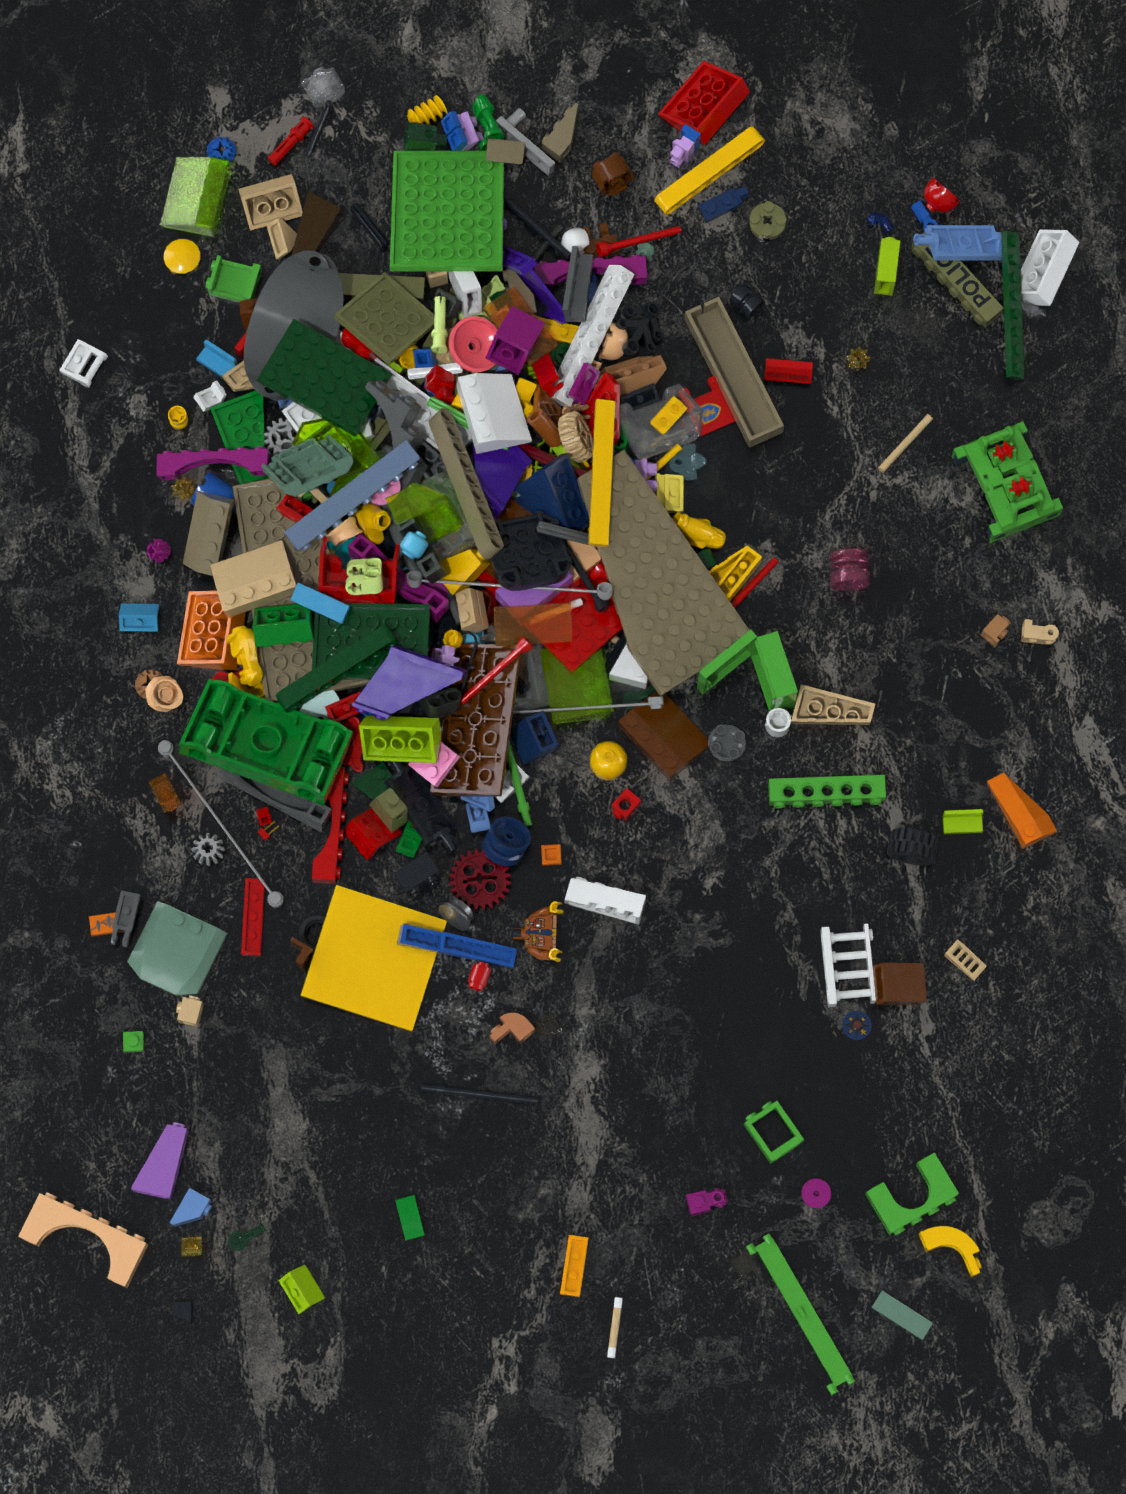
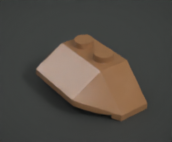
M661 355L655 357L639 356L600 370L599 372L601 373L593 388L595 389L605 372L611 373L620 385V396H623L654 383L655 385L667 368Z

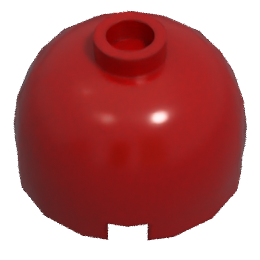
M934 178L925 187L924 198L928 202L926 206L932 212L937 210L941 213H947L953 210L960 202L956 196Z

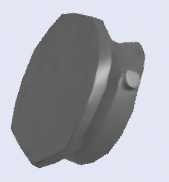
M451 895L447 902L441 903L439 906L440 915L454 928L465 931L471 927L470 921L474 918L471 909L455 896Z

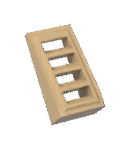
M958 939L944 955L973 981L986 968V965ZM959 948L961 951L955 957L953 953ZM965 953L967 956L960 962L959 958ZM969 959H972L973 961L966 968L964 965L967 963ZM975 964H978L979 967L972 973L970 970Z

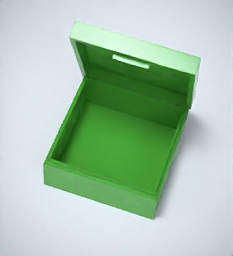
M749 630L699 671L697 689L703 695L751 656L769 712L774 708L785 710L794 708L798 690L778 631L757 637L752 630Z

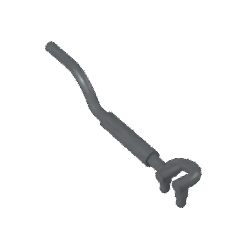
M385 445L382 450L367 454L365 459L368 462L378 461L390 453L393 447ZM392 501L389 504L380 506V508L389 513L391 523L388 528L396 545L400 544L404 537L398 531L391 516L397 513ZM400 547V558L404 559L408 570L421 572L415 560L403 554ZM448 590L449 608L456 625H460L456 597Z

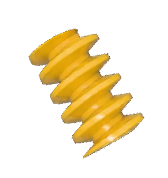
M437 95L433 98L434 102L428 99L427 104L421 103V108L415 106L414 111L412 109L408 110L407 118L415 132H417V128L413 127V124L423 125V122H425L429 126V119L436 122L437 115L442 119V112L448 114L444 103Z

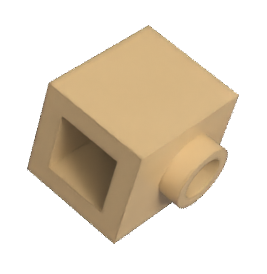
M195 996L183 997L182 1002H178L176 1013H179L177 1018L179 1023L198 1027L204 1006L200 998Z

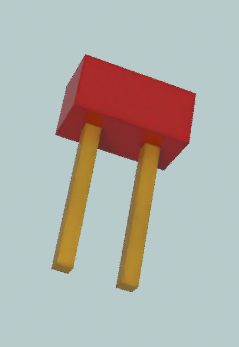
M273 821L265 829L261 828L260 830H258V834L263 838L264 841L269 839V835L279 827L278 825L269 833L265 831L271 825H273L275 821Z

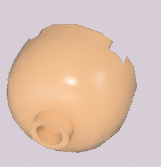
M611 322L602 341L603 348L602 350L598 349V357L606 360L620 358L624 354L622 351L623 344L628 340L627 331L620 330L615 326V323Z

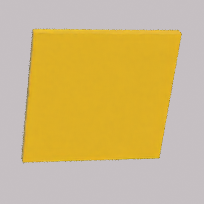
M336 885L301 996L412 1032L437 953L397 945L400 926L407 924L444 932L447 921Z

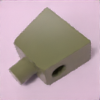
M389 788L369 804L391 833L407 823L408 809L393 789Z

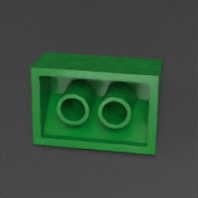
M298 603L255 608L252 628L256 647H270L276 644L288 645L293 642L306 643L313 640V610Z

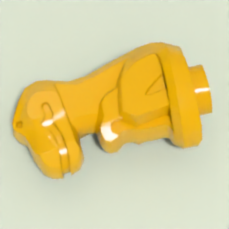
M246 626L236 627L232 629V634L226 637V643L230 644L231 655L237 658V664L243 665V671L239 672L241 677L240 683L249 686L259 685L263 678V671L258 662L253 629H247Z

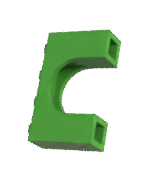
M935 1153L916 1164L929 1189L928 1199L921 1207L906 1209L898 1205L884 1182L865 1193L889 1235L894 1233L896 1236L906 1230L904 1226L910 1223L914 1226L923 1220L921 1217L928 1213L931 1216L938 1212V1207L944 1203L948 1206L957 1201L955 1197L959 1193Z

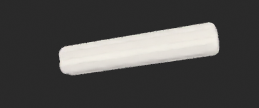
M457 363L438 365L452 374L463 372V368ZM433 367L410 368L407 371L408 378L410 380L425 378Z

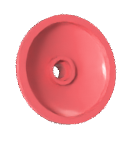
M471 316L460 320L453 327L449 336V349L454 361L461 368L469 372L480 373L496 365L486 359L488 350L498 330L495 325L485 318ZM469 344L473 346L472 350L469 348Z

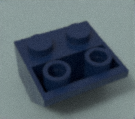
M544 711L523 719L511 728L510 736L523 765L559 750V744Z

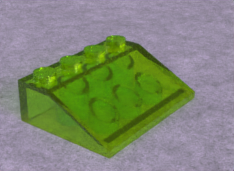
M177 157L160 226L214 237L231 171L229 160L213 157Z
M547 649L539 651L550 709L613 705L602 649L596 652L573 674ZM597 708L551 711L553 724L608 718L614 709Z

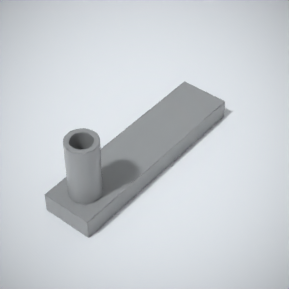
M518 108L506 120L500 116L496 122L500 129H502L505 139L525 142L524 156L549 176L554 171L555 162L515 128L526 117L525 112Z

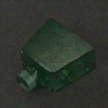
M408 122L404 134V151H434L436 145L446 146L447 135L437 134V126Z

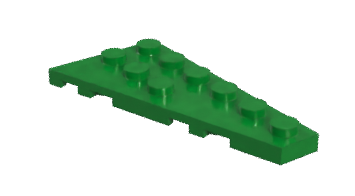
M257 391L210 407L226 449L231 451L244 447L248 450H253L255 447H265L264 397ZM232 465L240 485L266 479V476H252L249 470Z

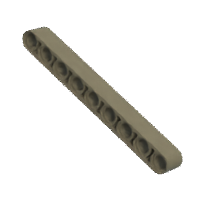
M441 408L429 420V426L477 549L483 558L489 560L503 548V541L454 417L448 409Z

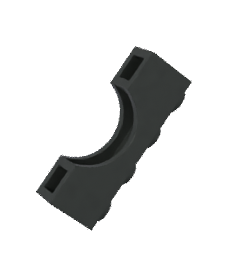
M408 507L391 516L403 537L408 532L416 533L417 530L427 536L416 515ZM426 537L425 540L428 542V548L422 557L417 559L416 563L423 576L431 584H434L448 575L430 540Z

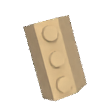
M292 174L238 189L250 230L265 227L277 218L286 221L302 216L303 211Z

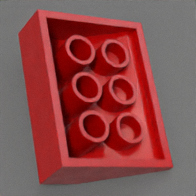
M703 61L658 115L679 131H681L685 124L700 133V144L705 145L750 91L742 77Z

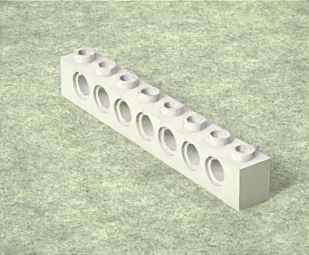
M621 265L608 266L585 314V321L581 322L557 372L560 378L553 385H558L559 382H563L564 385L551 398L559 406L571 407L574 400L568 396V393L583 363L592 364L634 276L632 272Z

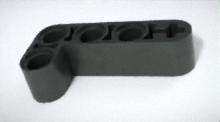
M449 688L441 692H434L418 700V703L428 718L440 719L459 711L462 694L456 688Z

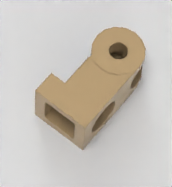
M1024 620L1021 642L1048 645L1056 641L1059 635V630L1056 626L1032 625L1033 620Z

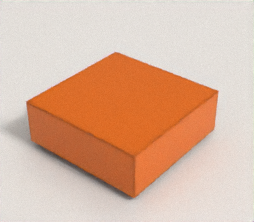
M541 845L542 866L561 865V845Z

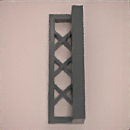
M572 246L562 308L566 322L585 321L594 257L593 254H580L578 246Z

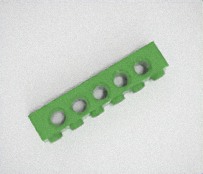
M885 775L769 779L768 782L769 806L774 805V808H784L785 805H793V807L799 808L804 807L805 804L821 807L824 804L832 803V806H842L843 803H851V805L856 806L862 805V802L879 805L885 802L886 799ZM868 787L871 793L865 795L860 789ZM828 788L832 791V795L825 796L822 790ZM849 788L851 790V794L844 795L841 792V789ZM810 789L813 795L807 797L803 794V790ZM785 790H791L794 793V795L792 797H786L783 792Z

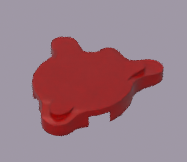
M352 716L349 720L340 723L353 731L352 742L341 766L350 765L354 771L361 772L364 769L359 730L361 719L357 716Z

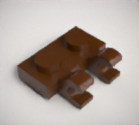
M607 222L599 224L602 237L594 240L591 239L589 227L582 228L586 231L589 238V245L583 249L584 254H593L594 258H598L596 243L603 241L609 242V244L617 242L616 235L609 234ZM613 250L608 256L620 254V250Z

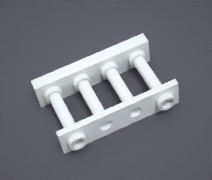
M864 924L863 932L833 934V932H830L829 927H822L820 933L828 1007H836L837 1001H840V999L870 997L871 1004H875L876 997L870 941L873 940L872 929L868 928V924ZM864 939L865 951L835 953L831 948V944H834L836 941ZM866 958L867 970L837 972L833 968V963L839 960ZM868 977L869 989L839 991V989L836 990L835 982H838V980Z

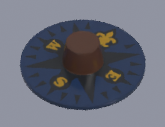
M861 1011L848 1013L842 1023L844 1033L854 1040H861L867 1037L872 1027L868 1015Z

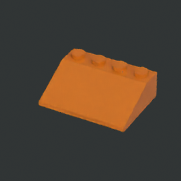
M189 591L177 664L216 670H237V658L231 655L230 644L226 643V637L232 634V629L244 626L246 612L227 618L217 591Z

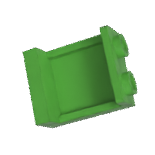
M217 255L216 261L213 260L211 264L212 275L206 281L209 295L239 303L242 300L254 299L262 274L261 265L253 263L251 267L223 260L221 256Z

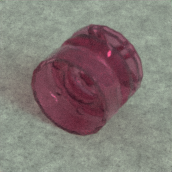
M842 549L830 553L829 561L831 563L829 568L834 570L830 574V587L839 591H854L870 586V572L865 569L869 566L868 552L863 549Z

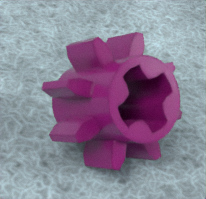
M154 539V542H150L147 547V555L151 560H155V563L164 562V559H168L171 552L167 541H162V539Z

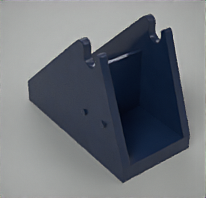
M567 453L559 455L515 487L514 491L520 494L515 499L516 503L530 511L533 515L536 514V511H544V514L550 515L554 519L557 518L560 523L559 526L580 532L589 526L590 519L585 502L583 503L577 477Z

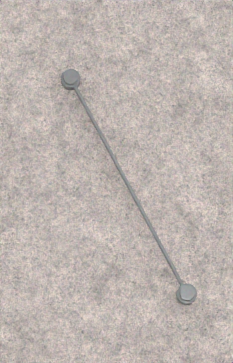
M413 570L407 573V583L412 588L419 587L422 582H429L426 579H422V574L419 571ZM438 580L437 582H435L445 584L502 587L500 584L442 580ZM607 582L600 583L597 586V590L553 587L532 588L597 593L602 600H608L613 594L612 585Z
M648 697V703L513 711V714L650 705L651 709H661L662 705H664L663 697Z
M167 740L160 742L158 745L159 753L163 757H171L270 893L268 895L269 905L273 908L281 907L284 902L282 894L277 891L272 892L172 755L174 752L173 744Z

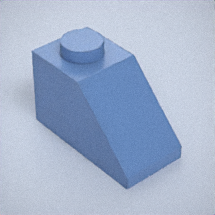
M189 1188L170 1224L176 1227L202 1219L204 1215L207 1216L210 1213L212 1201Z

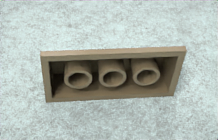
M197 491L183 559L184 565L196 572L213 576L210 565L218 563L223 559L234 499Z

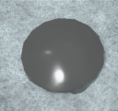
M720 724L712 730L708 738L709 750L714 757L721 761L729 762L736 760L745 750V734L733 725Z

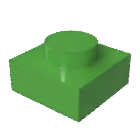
M143 1031L123 1032L124 1053L144 1052Z

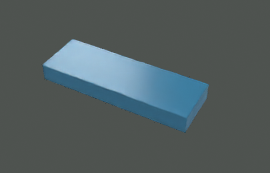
M297 583L291 597V601L341 624L344 623L351 607L302 583Z

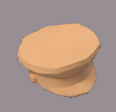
M351 516L327 534L326 537H328V542H332L337 547L349 538L362 533L363 530L358 528L356 518Z
M169 676L154 677L145 688L147 703L154 710L168 712L182 704V690L177 681Z

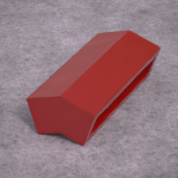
M766 358L764 380L811 384L813 362Z

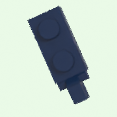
M746 186L738 190L735 188L730 189L699 204L698 209L706 223L738 208L743 203L742 200L749 197V191Z

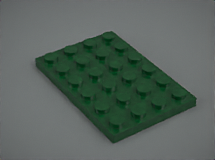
M293 319L258 376L257 382L356 437L377 402L374 396L365 388L368 381L381 380L387 384L392 374Z
M345 603L351 607L343 624L315 612L312 670L384 625H388L398 640L397 646L428 656L430 604ZM389 651L343 680H371L388 657Z

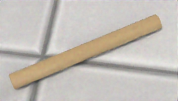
M927 414L878 469L884 473L933 418Z

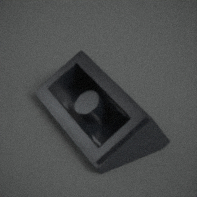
M654 383L620 396L624 414H629L660 401Z

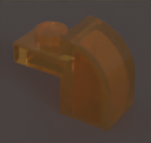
M166 773L148 781L164 813L173 811L181 805Z

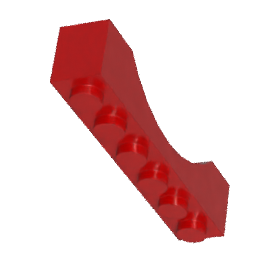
M340 767L327 797L332 810V826L326 845L313 860L312 880L314 883L336 884L337 878L340 879L341 867H338V860H342L343 849L339 848L340 841L344 840V829H341V823L345 822L346 818L343 803H347V792H344L345 784L348 785L349 773H346L345 767Z

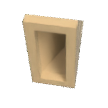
M277 218L267 225L277 260L291 252L297 235L281 218Z

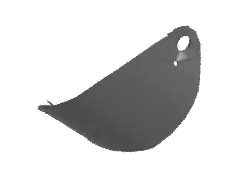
M309 250L290 256L274 270L259 295L246 333L244 366L253 388L264 397L275 401L287 399L277 392H266L264 385L257 382V378L293 319L334 342L336 341L340 323L334 319V315L343 307V287L336 265L329 256ZM318 257L321 260L320 265H311L309 262L310 258Z

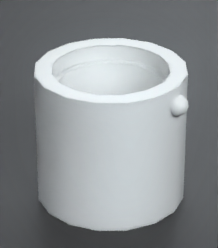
M782 708L771 710L767 714L765 723L768 734L773 737L786 735L790 728L792 715Z

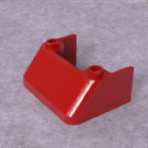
M328 537L323 538L319 561V592L343 603H395L400 544H396L393 560L382 562L383 590L377 594L351 595L345 589L346 579L349 577L346 573L347 569H342V561L338 556L327 554Z

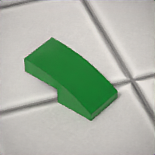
M408 821L396 852L414 859L422 839L410 821Z
M415 1195L395 1199L405 1240L425 1236Z

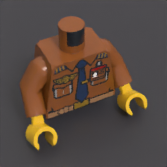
M554 901L551 905L529 915L525 919V928L513 929V939L525 940V949L539 960L561 961V959L556 957L562 951L556 949L557 915H553L554 913H563V910H557V906L562 904L561 902Z

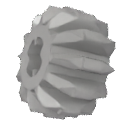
M206 833V838L199 835L201 841L194 840L193 842L197 846L192 848V852L196 853L193 857L195 860L199 859L201 865L206 861L207 866H210L212 860L217 864L216 858H223V855L220 853L225 851V848L221 846L223 841L217 840L218 836L216 834L212 838L210 833ZM207 846H210L211 849H213L210 850V853H206V851L204 850L207 849Z

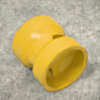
M174 406L168 411V419L173 428L180 430L187 426L188 416L183 407Z

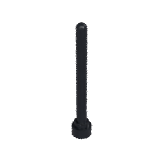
M563 539L568 555L571 556L572 565L588 590H597L566 539ZM590 593L598 613L607 610L611 606L608 600L600 599L597 593Z

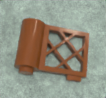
M539 384L534 392L533 411L529 414L527 422L550 447H558L562 444L558 431V421L563 416L561 413L562 409Z

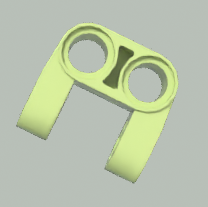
M354 559L348 562L346 573L349 577L346 579L345 589L349 594H377L383 590L384 577L382 561L380 559Z

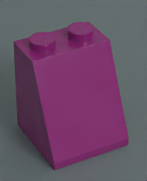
M512 306L493 338L486 359L519 375L544 328L545 322Z

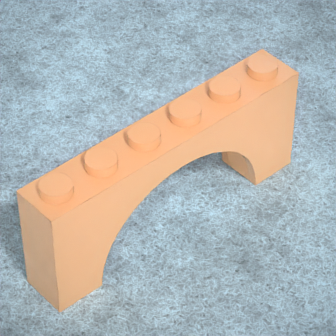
M46 1192L43 1195L39 1193L18 1237L39 1247L49 1234L58 1229L78 1227L89 1230L99 1236L108 1249L110 1271L107 1278L128 1288L148 1247V1244L144 1242L145 1238L134 1234L132 1237L126 1234L128 1230L118 1225L116 1228L109 1226V1221L101 1217L96 1220L91 1217L92 1213L81 1209L79 1212L73 1209L75 1205L67 1201L60 1203L55 1201L57 1197Z

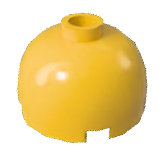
M613 741L601 742L597 744L590 754V767L598 778L614 780L625 772L627 754L618 743Z

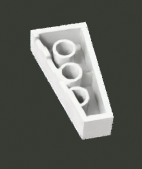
M625 645L609 674V680L646 689L649 679L629 652L627 645Z
M581 877L571 878L565 896V904L637 925L640 923L646 901V895L608 887L598 882H587L586 879Z

